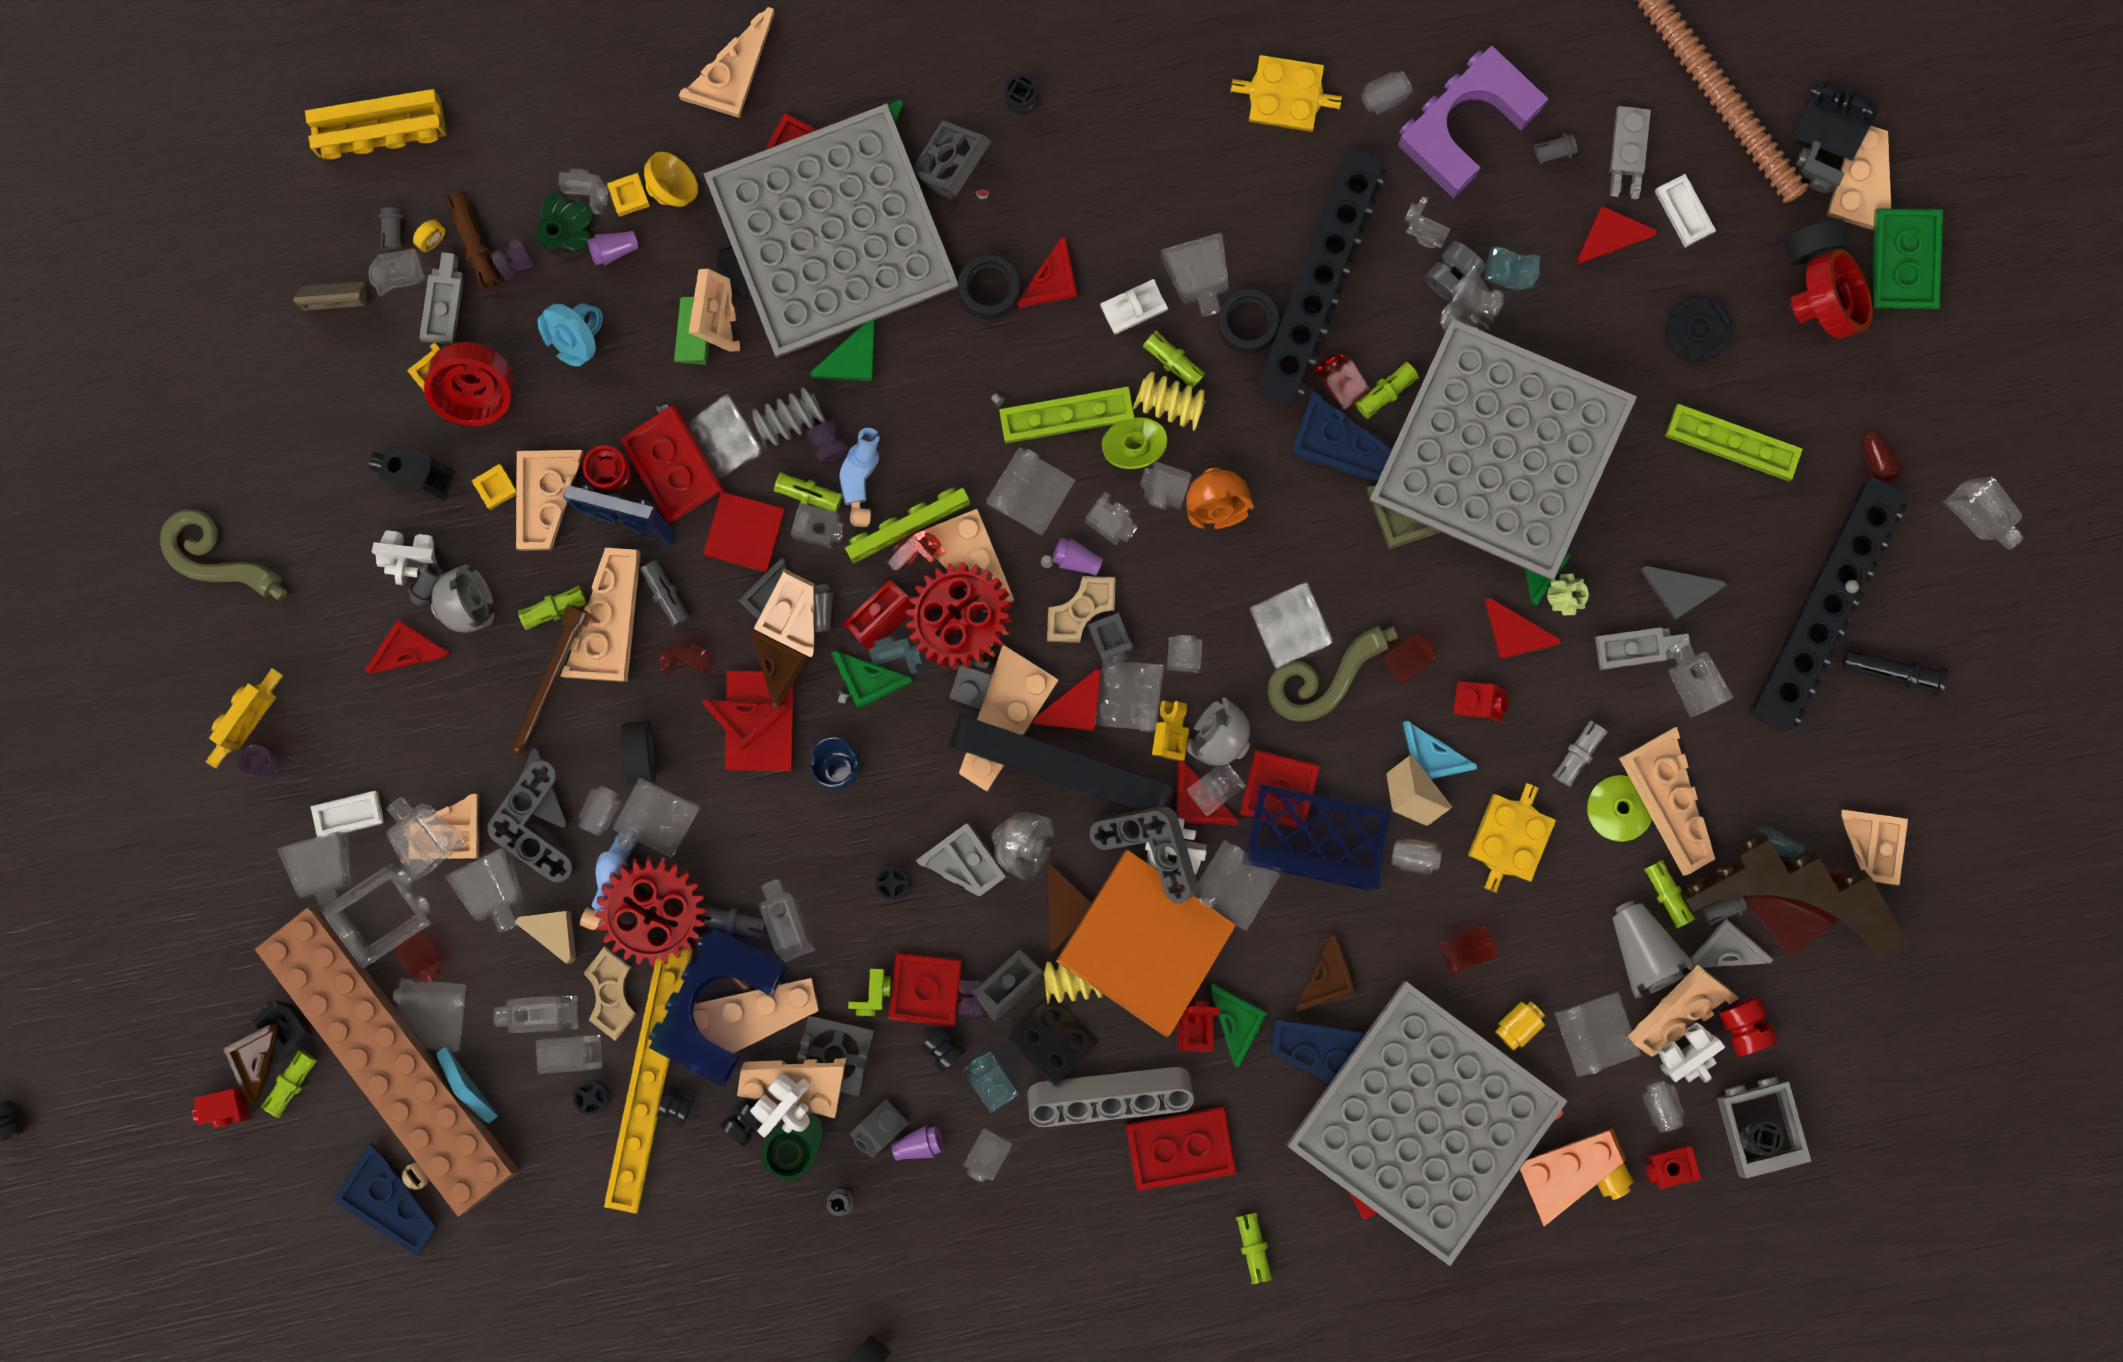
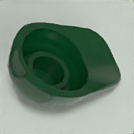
M810 1112L806 1113L810 1123L804 1131L799 1132L792 1129L790 1133H787L782 1129L785 1123L783 1121L767 1138L762 1148L761 1157L765 1170L785 1182L798 1180L809 1171L821 1144L823 1125L818 1117Z

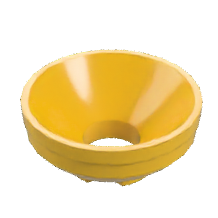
M664 151L656 152L648 159L644 166L646 190L660 204L684 207L697 197L699 189L696 177L681 159Z

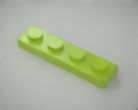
M1129 386L999 409L1005 444L1134 421Z
M1680 404L1675 406L1665 434L1667 438L1786 481L1792 480L1803 450L1797 446Z
M955 487L950 488L937 496L938 501L928 506L925 502L920 503L908 510V516L900 520L894 517L881 523L879 531L869 536L867 532L853 537L849 540L851 545L845 547L852 563L854 564L970 505V501L965 490L962 488L956 491Z

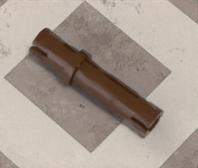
M457 192L451 194L450 197L446 198V203L467 252L465 255L468 264L472 265L480 288H492L500 283V279L491 260V249L488 246L486 247L466 193Z

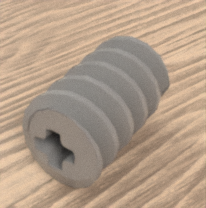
M804 387L801 388L800 400L793 393H790L788 405L780 398L776 399L777 410H774L768 403L764 405L765 415L763 416L756 409L752 410L753 421L766 450V439H769L775 446L779 444L778 434H781L786 440H790L791 428L799 435L803 434V423L811 430L815 429L814 418L816 417L821 423L826 424L814 393L810 394Z

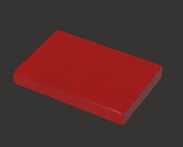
M671 405L619 439L667 524H672L725 490L676 405Z
M727 671L726 701L772 704L762 671ZM794 684L781 703L785 704L789 710L745 749H742L726 731V771H792Z
M1224 1106L1125 1124L1137 1191L1236 1174Z

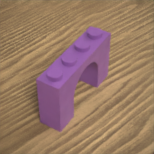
M1492 45L1484 53L1481 50L1475 53L1467 63L1470 68L1462 76L1457 72L1444 86L1447 91L1440 98L1434 95L1422 108L1424 114L1417 121L1411 118L1399 131L1402 136L1398 146L1453 199L1477 176L1481 167L1452 140L1447 128L1448 113L1456 105L1464 101L1482 100L1494 105L1516 127L1522 130L1544 108L1548 101V98Z

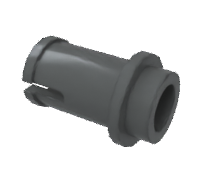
M1562 133L1560 138L1534 144V151L1539 165L1565 156L1570 159L1572 154L1578 153L1573 134L1567 135Z
M394 207L381 208V214H378V219L381 220L380 248L387 250L402 249L401 220H404V215H401V209Z
M425 564L416 583L411 584L408 589L409 599L419 606H425L427 603L432 602L433 587L440 576L444 574L443 570L436 564Z
M1743 896L1717 901L1701 909L1707 923L1711 926L1735 914L1741 916L1742 911L1747 910V906Z

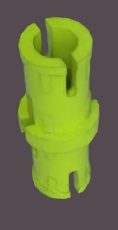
M1157 330L1142 346L1165 365L1163 368L1167 372L1171 370L1184 383L1192 386V389L1206 374L1184 355L1185 351L1171 345Z
M1405 362L1386 379L1381 378L1372 391L1355 402L1356 407L1365 418L1369 419L1388 402L1393 403L1397 400L1398 394L1419 379L1418 373L1408 362Z
M783 472L779 473L774 486V492L801 500L802 505L808 506L812 504L832 511L835 514L843 498L842 493H836L817 486L816 481L809 479L806 482L786 475Z
M578 585L553 597L551 594L545 596V600L518 610V614L525 630H529L551 619L554 621L561 619L567 604L579 608L588 604L581 587Z
M1661 860L1644 869L1659 895L1656 897L1658 902H1663L1677 929L1695 920V917L1681 895V892H1683L1681 886H1676L1664 864V860Z
M299 1049L288 1068L276 1078L277 1083L261 1105V1108L269 1114L280 1118L295 1093L298 1094L301 1091V1084L314 1064H316L317 1059Z
M1257 1212L1236 1217L1244 1246L1241 1248L1242 1255H1246L1252 1280L1251 1284L1273 1280L1265 1253L1268 1247L1267 1243L1262 1240Z

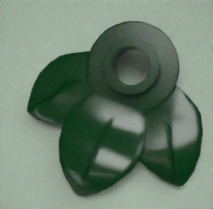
M561 192L553 193L543 202L540 209L542 220L536 227L538 242L548 249H556L562 246L571 251H582L588 248V240L593 238L585 229L592 220L593 206L584 202H571L567 205ZM554 228L557 229L558 233L550 235L546 230Z

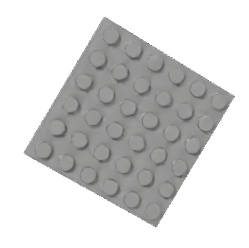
M887 104L704 173L776 358L861 326L868 321L879 319L949 292L959 286Z
M1452 319L1371 495L1370 501L1554 581L1637 396Z
M1403 981L1286 1146L1451 1266L1565 1106L1567 1100L1408 982Z

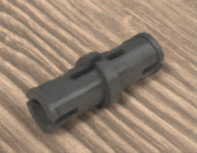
M654 560L643 566L639 571L643 574L654 594L652 599L655 603L659 602L671 627H675L688 620L690 615L676 594L678 591L676 585H671L659 564L660 562Z
M704 903L701 904L705 906V913L699 914V917L704 919V925L725 930V934L732 935L734 932L762 940L767 919L738 913V909L734 908L729 911Z
M836 1189L827 1198V1209L834 1216L847 1215L854 1206V1197L846 1189ZM837 1198L844 1201V1207L837 1204Z

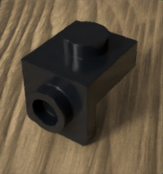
M278 1000L266 1004L260 1010V1014L252 1020L254 1026L260 1029L274 1023L277 1024L278 1029L274 1044L281 1055L288 1057L313 1035L295 1006Z

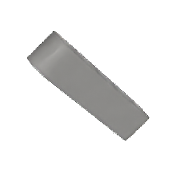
M1181 1067L1062 1079L1056 1086L1050 1081L1039 1082L1032 1085L1027 1093L1030 1121L1039 1127L1186 1111L1194 1102L1190 1074Z

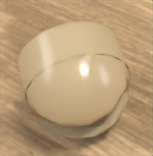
M417 1162L406 1166L402 1173L403 1183L412 1190L422 1189L430 1182V1179ZM412 1169L421 1183L417 1185L409 1174V1170Z

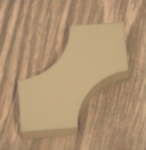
M1082 576L1080 588L1070 601L1060 606L1049 607L1047 642L1080 643L1082 632L1091 619L1101 613L1114 611L1116 577Z
M604 947L584 972V975L592 983L596 995L595 1008L589 1021L614 1041H617L637 1015L629 1005L625 994L626 978L632 967L609 948Z

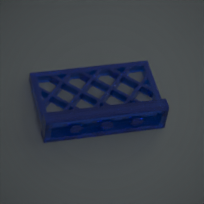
M1260 784L1248 848L1245 851L1243 864L1373 892L1379 889L1381 878L1379 872L1391 812ZM1266 793L1279 796L1286 808L1271 817L1264 807ZM1287 798L1295 799L1297 801L1293 804H1290ZM1302 801L1311 803L1319 814L1303 824L1293 808ZM1319 805L1327 806L1330 808L1323 812ZM1335 808L1344 810L1351 821L1338 831L1335 830L1326 816L1327 813ZM1289 811L1299 828L1284 837L1274 820ZM1352 812L1360 813L1362 815L1355 818ZM1263 814L1267 821L1260 825ZM1367 815L1381 818L1379 831L1370 838H1368L1358 823ZM1321 818L1332 835L1317 844L1306 827ZM1267 824H1270L1280 839L1271 847L1256 844L1259 830ZM1354 825L1364 842L1349 851L1339 834ZM1300 831L1303 832L1312 846L1303 854L1294 852L1287 841ZM1332 838H1335L1344 852V855L1335 861L1327 859L1319 848ZM1375 838H1377L1376 848L1371 842ZM1280 844H1283L1286 850L1278 849L1276 847ZM1367 845L1374 856L1372 869L1359 866L1352 854ZM1315 850L1319 857L1310 856L1308 854ZM1345 858H1348L1351 864L1343 863L1341 861Z

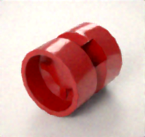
M607 445L597 446L590 450L584 458L583 472L585 477L603 494L621 493L630 484L632 479L631 465L616 448Z
M1759 996L1744 1000L1719 1012L1725 1029L1733 1033L1730 1041L1737 1057L1754 1053L1778 1042L1772 1024L1764 1021L1767 1012Z

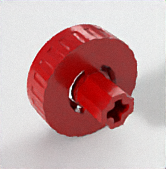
M1836 249L1812 258L1807 265L1806 272L1808 291L1791 297V307L1795 318L1802 323L1817 317L1826 332L1836 339H1842L1867 330L1872 323L1873 317L1872 299L1864 274L1855 259L1843 249Z
M470 342L453 343L438 350L431 358L424 382V393L429 405L443 418L461 425L481 426L496 421L507 411L514 386V375L506 359L491 348ZM486 386V389L484 391L476 393V391H480Z

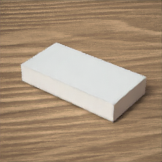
M1686 174L1656 188L1655 193L1685 248L1715 233L1716 229Z
M378 791L310 806L317 839L385 824Z

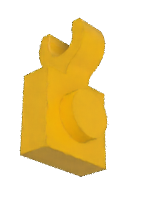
M1168 701L1161 702L1160 715L1164 722H1157L1152 755L1177 761L1185 760L1189 728L1182 726L1187 712L1186 703L1174 701V703Z

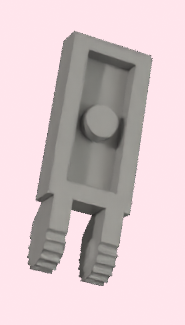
M1618 106L1616 109L1609 172L1612 173L1610 196L1618 197L1622 188V174L1632 175L1630 197L1632 199H1639L1642 175L1645 170L1651 110Z

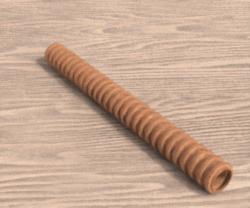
M1633 0L1639 2V9L1645 10L1644 16L1651 18L1650 24L1657 26L1656 32L1663 34L1662 40L1669 42L1668 48L1675 50L1674 56L1681 58L1680 64L1682 66L1686 65L1687 74L1692 73L1693 82L1698 81L1699 90L1704 89L1705 98L1710 97L1711 106L1717 107L1716 113L1724 116L1722 121L1730 124L1728 129L1736 132L1734 137L1742 140L1740 145L1747 147L1746 153L1753 155L1752 161L1754 163L1758 162L1760 165L1758 169L1765 171L1764 177L1771 179L1770 185L1777 187L1776 193L1778 196L1782 195L1784 197L1783 203H1791L1806 192L1809 185L1802 183V175L1795 173L1796 167L1789 165L1790 159L1783 157L1784 151L1777 149L1778 143L1771 141L1772 135L1764 132L1766 127L1759 125L1760 119L1753 117L1754 111L1747 109L1748 103L1741 101L1742 95L1735 93L1736 87L1729 85L1730 79L1728 77H1723V69L1718 70L1716 67L1718 65L1717 61L1710 59L1712 57L1711 53L1704 51L1706 49L1705 45L1698 43L1699 37H1694L1692 35L1693 29L1686 27L1687 21L1680 19L1682 14L1674 11L1676 6L1674 4L1670 5L1668 3L1669 0Z

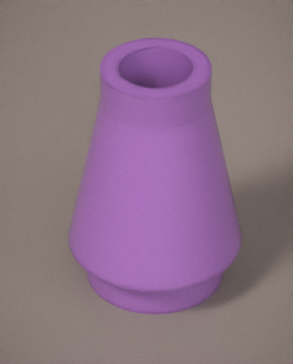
M633 230L621 233L595 234V238L588 240L589 250L595 265L603 263L606 266L631 251L639 249Z
M1061 537L1052 556V562L1057 563L1058 568L1089 573L1094 576L1097 575L1103 561L1102 557L1097 556L1071 537L1069 540Z
M925 1125L899 1140L891 1142L892 1153L896 1161L936 1158L937 1154L942 1153L944 1149L942 1137L937 1126L929 1127Z

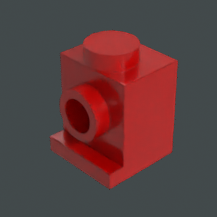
M240 1088L194 1098L195 1105L192 1107V1115L196 1125L211 1123V1128L214 1129L231 1125V1118H233L234 1123L250 1120L246 1101Z
M1681 1145L1646 1155L1649 1163L1644 1165L1646 1176L1650 1184L1655 1183L1657 1189L1662 1190L1687 1182L1701 1180L1692 1146ZM1672 1162L1676 1163L1678 1171L1674 1175H1670L1667 1172V1167Z

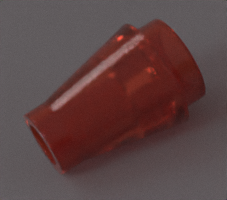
M1880 433L1869 435L1861 441L1865 449L1870 476L1887 483L1902 474L1900 470L1902 464L1885 443Z

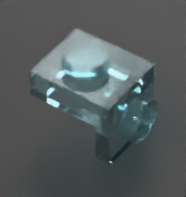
M1498 246L1492 247L1488 256L1484 280L1515 291L1533 288L1539 276L1540 256L1535 254L1523 256Z
M894 637L884 638L874 642L875 647L869 649L872 662L875 665L906 657L911 675L918 673L916 665L922 663L919 652L916 650L917 645L910 646L907 638L894 641Z
M991 1052L975 1058L963 1070L971 1086L990 1113L1019 1095Z

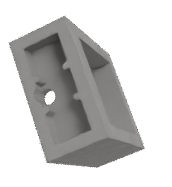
M1777 1076L1757 1081L1759 1087L1746 1090L1745 1085L1725 1089L1726 1095L1717 1097L1739 1177L1750 1178L1811 1162L1790 1083L1778 1081ZM1776 1093L1791 1149L1747 1160L1744 1148L1740 1142V1133L1732 1104Z

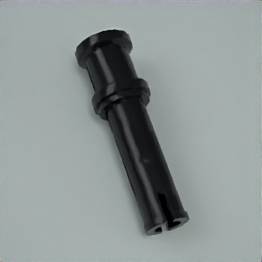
M1850 648L1846 649L1842 661V669L1903 683V686L1908 690L1918 688L1933 692L1936 697L1942 696L1948 679V669L1946 668L1937 670L1921 666L1918 661H1910L1909 664Z

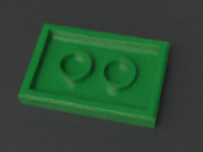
M1943 209L1874 210L1871 295L1873 308L1940 309Z

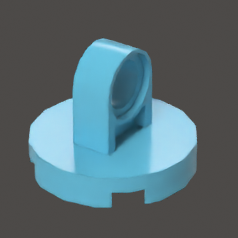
M554 303L546 308L543 314L538 317V328L543 341L547 346L550 344L555 346L560 352L556 356L561 361L571 366H580L594 356L596 347L593 336L600 330L603 321V315L599 308L581 303L571 309L563 304ZM589 312L590 319L588 324H586L584 317Z

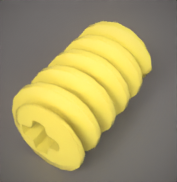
M1150 372L1143 379L1133 409L1140 402H1143V413L1147 414L1154 406L1155 417L1160 418L1165 411H1168V422L1172 423L1179 415L1180 426L1185 427L1192 420L1193 430L1195 431L1205 404L1204 390L1200 389L1195 396H1192V386L1187 385L1180 392L1179 381L1175 380L1170 388H1168L1167 377L1163 376L1158 383H1155V373Z
M1051 961L1046 963L1044 980L1047 1004L1050 1003L1052 994H1054L1058 1003L1063 1002L1065 992L1068 993L1071 1001H1076L1078 991H1081L1085 1000L1089 999L1091 989H1094L1098 998L1103 997V993L1059 964L1058 970H1055Z

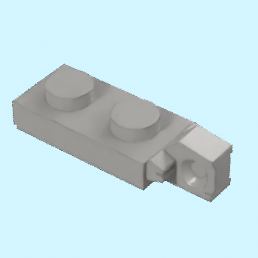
M442 252L439 269H433L432 274L428 275L419 337L422 342H435L445 345L455 343L464 283L462 281L463 273L457 272L459 257L455 254Z
M1662 627L1594 638L1599 670L1663 662L1674 658L1673 651L1691 647L1689 633L1671 636L1670 629H1662Z

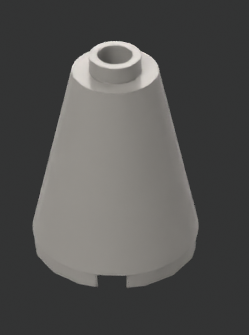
M1629 901L1615 909L1617 915L1612 919L1631 990L1635 998L1643 997L1640 991L1647 988L1650 994L1666 988L1685 977L1682 970L1688 967L1692 971L1695 968L1693 961L1642 903L1635 905L1634 901Z

